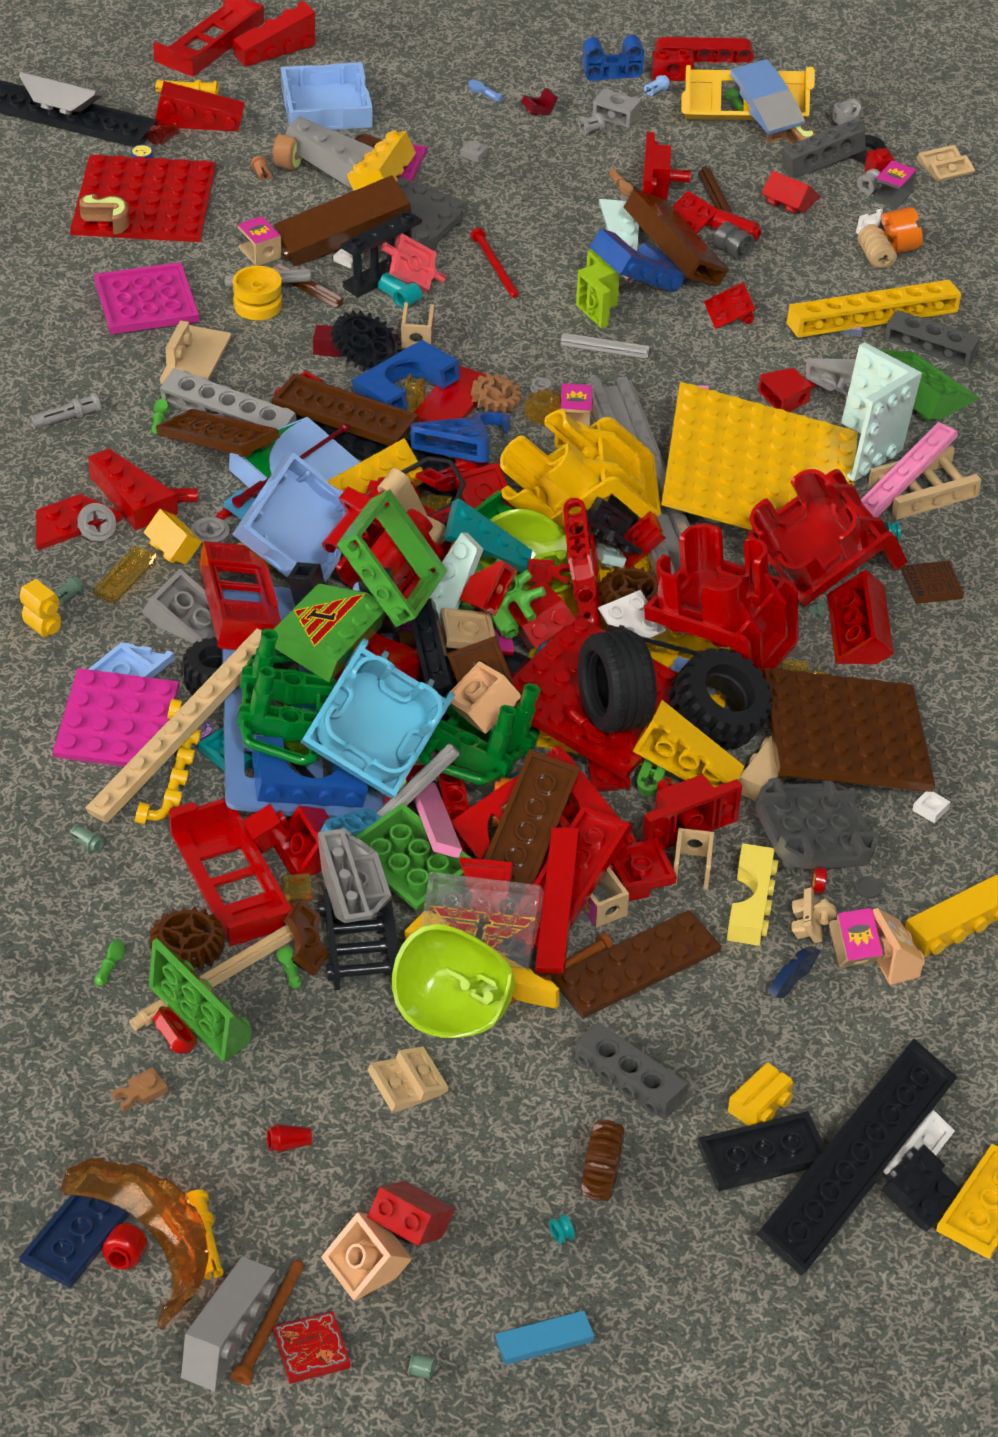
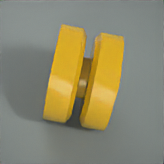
M255 265L245 267L233 276V307L241 317L249 320H265L276 316L282 310V278L277 271L266 266Z

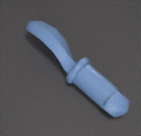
M469 80L468 88L475 93L483 92L484 96L486 95L495 102L503 100V96L500 93L493 91L488 86L485 87L480 81Z

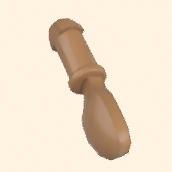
M610 169L608 175L615 181L616 185H619L620 193L624 196L631 195L634 190L633 186L626 182L625 178L616 169Z

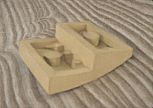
M955 145L921 152L916 158L937 182L975 173V169L967 155L961 156Z
M424 1046L399 1050L396 1059L372 1062L368 1068V1073L392 1113L439 1097L449 1089Z

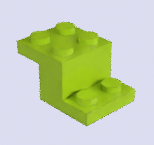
M591 249L587 251L586 268L578 270L576 305L600 328L608 326L609 309L618 305L619 279L621 275Z

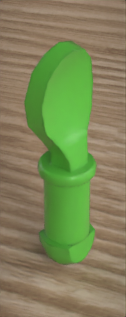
M733 88L727 89L725 92L726 99L729 102H733V106L738 111H743V103L739 93Z
M165 399L157 400L154 405L155 414L153 415L154 420L151 426L154 434H157L155 426L163 422L165 419L164 414L169 410L168 402Z
M119 938L110 943L107 957L102 961V966L94 978L95 984L99 987L106 985L112 969L116 966L114 962L122 959L125 955V945Z
M283 946L277 951V958L280 964L285 966L284 972L287 974L289 986L293 989H299L302 980L297 971L298 967L294 964L295 961L291 959L294 949L290 946Z

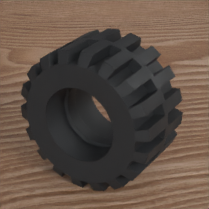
M216 637L212 639L204 638L201 642L196 641L193 643V647H188L186 653H184V683L192 696L223 664L222 649L217 646Z

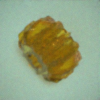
M546 388L541 391L537 389L536 393H530L529 397L525 399V413L533 424L539 422L543 426L547 415L553 411L561 410V394H558L556 390L549 391Z

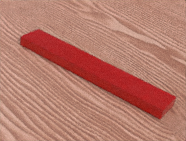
M552 828L535 966L536 973L565 974L580 840L579 828Z

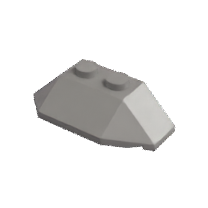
M20 72L19 75L34 102L41 103V108L53 110L54 107L60 108L59 112L72 115V111L81 112L103 97L104 93L31 73Z
M345 828L318 832L322 875L335 917L344 923L372 919L391 900L390 889L378 852L360 839L352 836L351 832Z

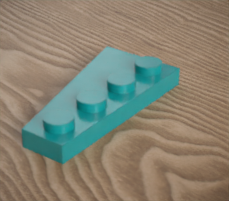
M458 498L452 502L444 540L448 542L456 541L461 533H468L483 548L481 556L498 558L521 573L528 569L529 559H531L533 550Z

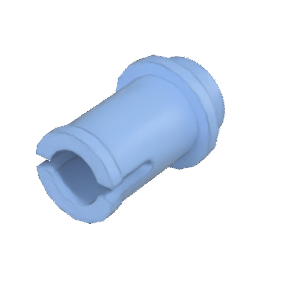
M659 75L656 77V80L644 86V92L651 89L646 94L652 97L662 90L666 91L670 81L666 76Z

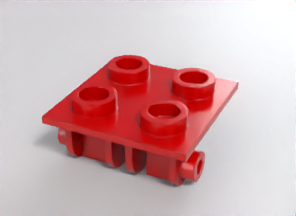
M687 191L672 207L696 234L704 226L712 227L714 215L718 211L717 208L690 191Z
M744 282L704 301L714 328H720L739 318L747 325L751 324L754 320L752 312L756 309Z

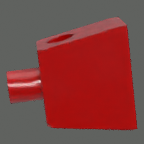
M788 368L761 374L758 392L774 408L791 412L810 401L811 389L816 388L817 384L807 380L796 369Z

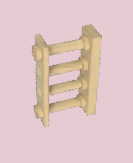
M949 446L922 472L933 487L922 489L914 480L908 486L912 493L900 494L898 497H894L891 514L898 520L977 497L979 495L981 478L977 474L963 477L952 464L955 448ZM899 461L871 468L868 486L873 488ZM944 468L954 481L943 483L933 470Z

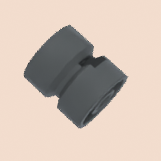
M725 222L717 229L713 238V244L718 249L729 252V255L737 260H741L750 254L755 239L754 236L744 230H740V228L732 223Z

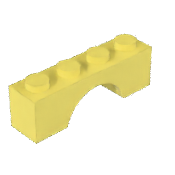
M742 843L737 880L746 884L754 895L745 901L732 903L727 941L760 946L761 936L767 937L769 920H764V916H770L772 900H768L767 895L773 896L775 880L770 879V876H776L778 860L773 859V848Z

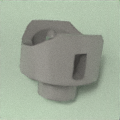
M852 98L834 104L833 121L839 125L853 119L859 122L861 103Z

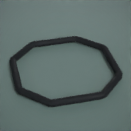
M429 456L401 470L406 474L429 461L446 463L451 466L461 483L454 501L458 498L460 499L466 486L465 480L451 459ZM450 503V504L444 506L443 508H441V509H439V510H437V511H435V512L429 514L428 516H431V515H433V514H436V513H438V512H440V511H442V510H444V509L450 507V506L452 505V503Z

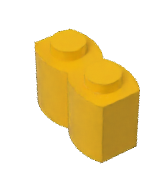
M37 579L22 586L20 600L24 605L22 610L24 623L43 638L57 633L61 626V617L57 613L59 608L58 596Z

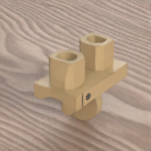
M812 887L804 889V898L792 901L794 915L797 919L803 918L792 922V932L797 939L810 936L814 943L822 942V926L827 925L836 918V907L829 903L827 899L817 900L814 897Z

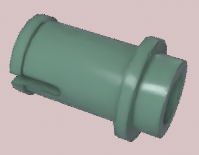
M78 577L67 578L66 583L54 591L60 597L59 604L62 606L75 594H81L84 585Z
M76 824L72 827L71 834L69 835L70 839L85 846L86 850L90 853H98L102 850L105 844L102 834L98 832L93 833L81 824Z

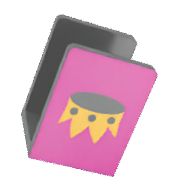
M892 160L876 177V181L885 184V186L873 197V200L893 208H898L914 190L917 169Z

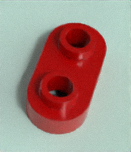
M161 1006L153 1016L155 1027L164 1035L169 1042V1047L174 1052L189 1054L197 1044L196 1037L190 1028L169 1007Z

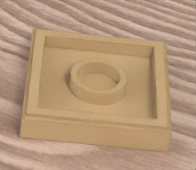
M441 608L439 616L445 647L461 649L495 636L491 614Z

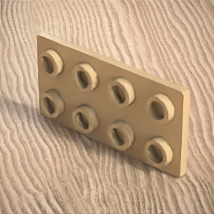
M180 320L165 347L167 366L160 377V383L163 384L173 368L188 371L194 376L210 380L231 340V333L191 326L189 322Z

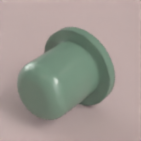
M824 600L811 604L808 608L809 613L820 615L821 617H824L828 610Z

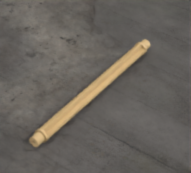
M285 925L199 977L206 979L214 987L294 939L288 925ZM160 999L139 1011L137 1016L129 1020L130 1025L135 1031L143 1026L147 1027L154 1023L153 1016L161 1006H168Z

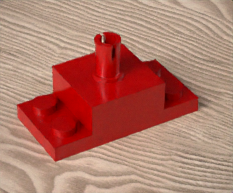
M647 132L642 192L662 198L667 202L669 184L671 182L690 184L691 170H678L670 167L671 145H659V141H655V132Z
M703 774L674 784L670 777H666V781L664 778L661 779L657 784L659 791L656 793L655 810L644 814L642 841L658 838L665 850L677 845L678 828L711 832L737 822L742 784L738 779L713 787Z

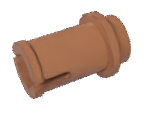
M255 156L251 161L252 169L256 171L260 181L265 180L263 175L269 180L272 177V173L267 167L266 158Z

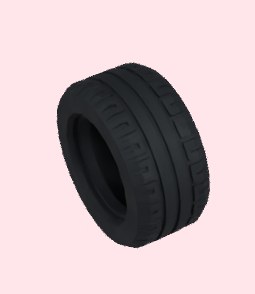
M628 629L590 635L583 642L578 658V684L587 717L593 726L605 733L644 727L654 714L657 700L656 674L646 643L641 636Z

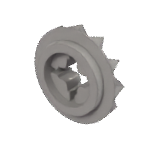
M88 504L77 516V527L80 529L82 536H85L90 541L102 542L108 539L115 531V516L103 504ZM93 516L96 517L97 521H105L98 529L94 525H88L93 521Z
M205 517L194 522L191 526V531L202 540V544L204 541L224 543V540L229 538L230 528L227 522L220 518ZM208 528H210V531H212V533L214 534H209L207 532Z

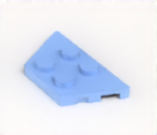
M121 642L91 666L89 670L153 678L171 664L175 657L171 651H166L165 654L153 652L151 647H137L133 644Z

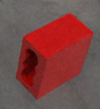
M401 1181L379 1188L367 1218L420 1246L439 1240L444 1236L455 1208L407 1181Z

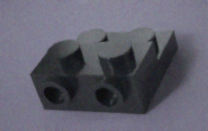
M923 1144L918 1149L912 1146L901 1159L905 1163L901 1167L896 1165L885 1176L888 1182L881 1191L920 1229L926 1232L950 1206L961 1189L942 1171L945 1164Z

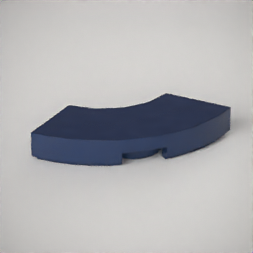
M809 946L796 953L795 956L798 959H792L787 965L785 964L770 985L767 993L776 998H785L796 982L810 972L821 950L814 946Z

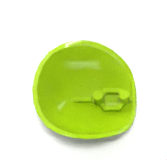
M513 509L502 512L491 519L493 523L533 550L531 559L554 560V566L564 563L569 564L566 534L557 523L547 516L533 510ZM481 556L479 562L485 569L493 565L497 559L492 556L488 558ZM517 571L515 577L519 576L521 572ZM563 572L561 574L563 577H569L570 585H563L557 581L552 582L551 588L556 593L573 585L571 572ZM527 582L525 583L526 590H527V589L530 588L531 586H530V585H527Z
M441 924L423 926L410 934L395 958L392 972L394 1000L402 1016L417 1030L440 1038L470 1037L492 1028L506 1012L512 1000L515 985L513 970L499 953L479 938L463 930Z

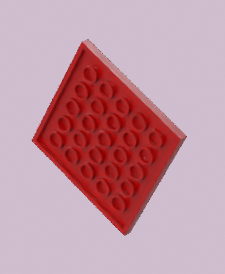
M89 155L70 233L71 235L201 242L216 162L207 160L192 161L186 159L124 157L121 155ZM90 194L97 195L98 199L107 196L122 198L127 202L129 208V227L124 232L114 235L113 222L84 221L80 215V199Z
M576 615L574 617L576 620L572 624L564 626L512 678L513 686L521 696L524 685L528 683L537 685L541 690L535 705L536 711L532 726L625 780L645 759L633 752L644 727L612 733L603 732L606 735V741L604 743H595L586 737L585 729H580L573 720L565 715V708L574 706L579 713L588 718L583 707L578 684L579 652L583 642L590 635L606 632ZM652 658L657 684L656 710L662 700L670 706L669 703L672 700H669V690L671 689L673 679L678 673ZM521 698L516 702L514 706L515 709L517 704L520 702Z

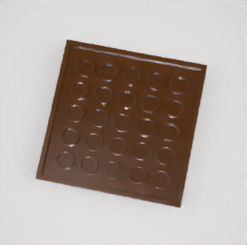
M764 668V675L762 677L764 680H768L770 685L768 691L772 692L773 702H769L772 704V710L768 717L778 775L933 792L935 781L912 684L833 676L831 674H816L805 671L798 672L780 668Z

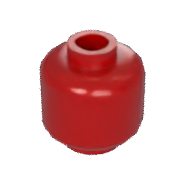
M119 1224L111 1230L102 1248L103 1256L109 1265L116 1269H132L140 1262L148 1245L147 1237L142 1230L132 1224Z

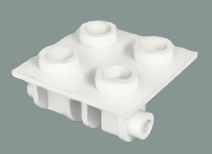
M641 590L598 608L608 625L617 627L624 625L628 630L648 638L666 631L663 625L645 619L644 606L648 601Z

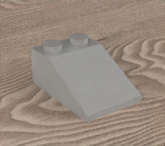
M181 569L149 599L141 612L156 626L191 643L201 642L204 638L212 639L216 637L205 590Z

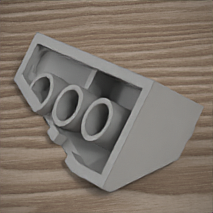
M808 358L806 361V379L829 391L836 390L846 395L845 399H847L856 359Z

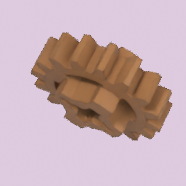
M486 373V377L480 375L478 380H474L470 395L473 396L472 402H478V408L485 407V412L492 410L493 412L501 411L506 413L507 410L513 412L514 407L518 408L522 392L519 391V385H514V379L507 380V375L499 377L498 373H495L494 376Z

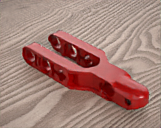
M572 498L563 505L568 561L573 582L574 598L578 607V616L601 628V615L598 609L601 607L599 591L601 581L596 536L589 532L591 527H589L588 513L584 501L579 498ZM573 507H581L579 513H569ZM581 528H583V531H582L581 533L577 534V532H578Z

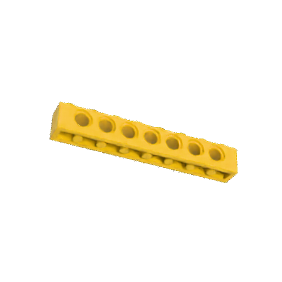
M949 279L789 304L787 324L797 338L858 327L887 324L897 310L921 318L955 313L959 309L961 292Z

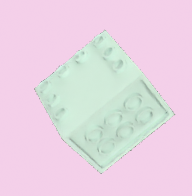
M865 342L859 345L841 421L842 424L861 434L853 470L847 474V478L854 482L862 476H866L871 468L881 466L903 450L922 372Z

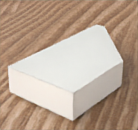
M883 209L876 210V213L872 215L865 214L859 216L856 233L858 234L863 227L869 224H875L879 228Z

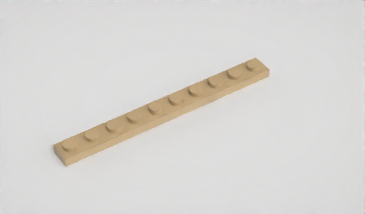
M256 629L85 807L90 815L108 823L240 684L242 668L247 665L249 658L256 653V649L259 647L262 630Z

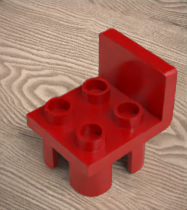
M816 469L801 471L790 481L797 494L794 499L777 511L768 498L763 499L752 509L750 514V524L753 529L746 533L747 536L760 539L767 545L768 563L779 577L790 580L796 585L798 601L803 607L818 598L878 552L894 571L908 562L893 532H888L880 517H873L863 505L856 488L852 484H848L844 474L839 469H834L826 475Z
M349 486L344 490L339 500L346 513L322 542L325 551L333 553L336 548H339L337 546L339 540L369 500L381 494L379 491L371 489L367 495H364ZM423 505L427 515L435 512V510ZM409 509L407 514L442 562L446 553L438 543L432 540L429 534L433 528L432 523L419 511ZM375 517L361 537L383 568H391L396 586L407 575V578L398 588L405 599H407L420 581V578L378 518ZM357 541L354 542L357 547L360 546ZM344 555L336 565L335 570L340 579L352 589L354 584L359 581L360 576ZM435 568L430 569L432 573L436 572Z
M701 523L688 527L679 538V569L674 574H671L670 556L664 554L656 562L658 592L644 606L645 619L664 625L673 632H685L710 640L712 644L719 647L734 648V652L742 654V657L746 660L749 658L754 662L753 666L756 669L760 668L762 672L764 668H777L799 641L798 590L796 585L790 580L768 574L767 545L762 540L748 537L744 541L745 566L724 560L723 534L718 526Z

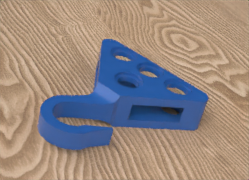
M490 411L477 413L473 416V419L458 418L412 423L411 448L475 462H488L489 435L485 425L502 426L505 434H508V430H510V415ZM426 435L436 436L437 438L426 439Z

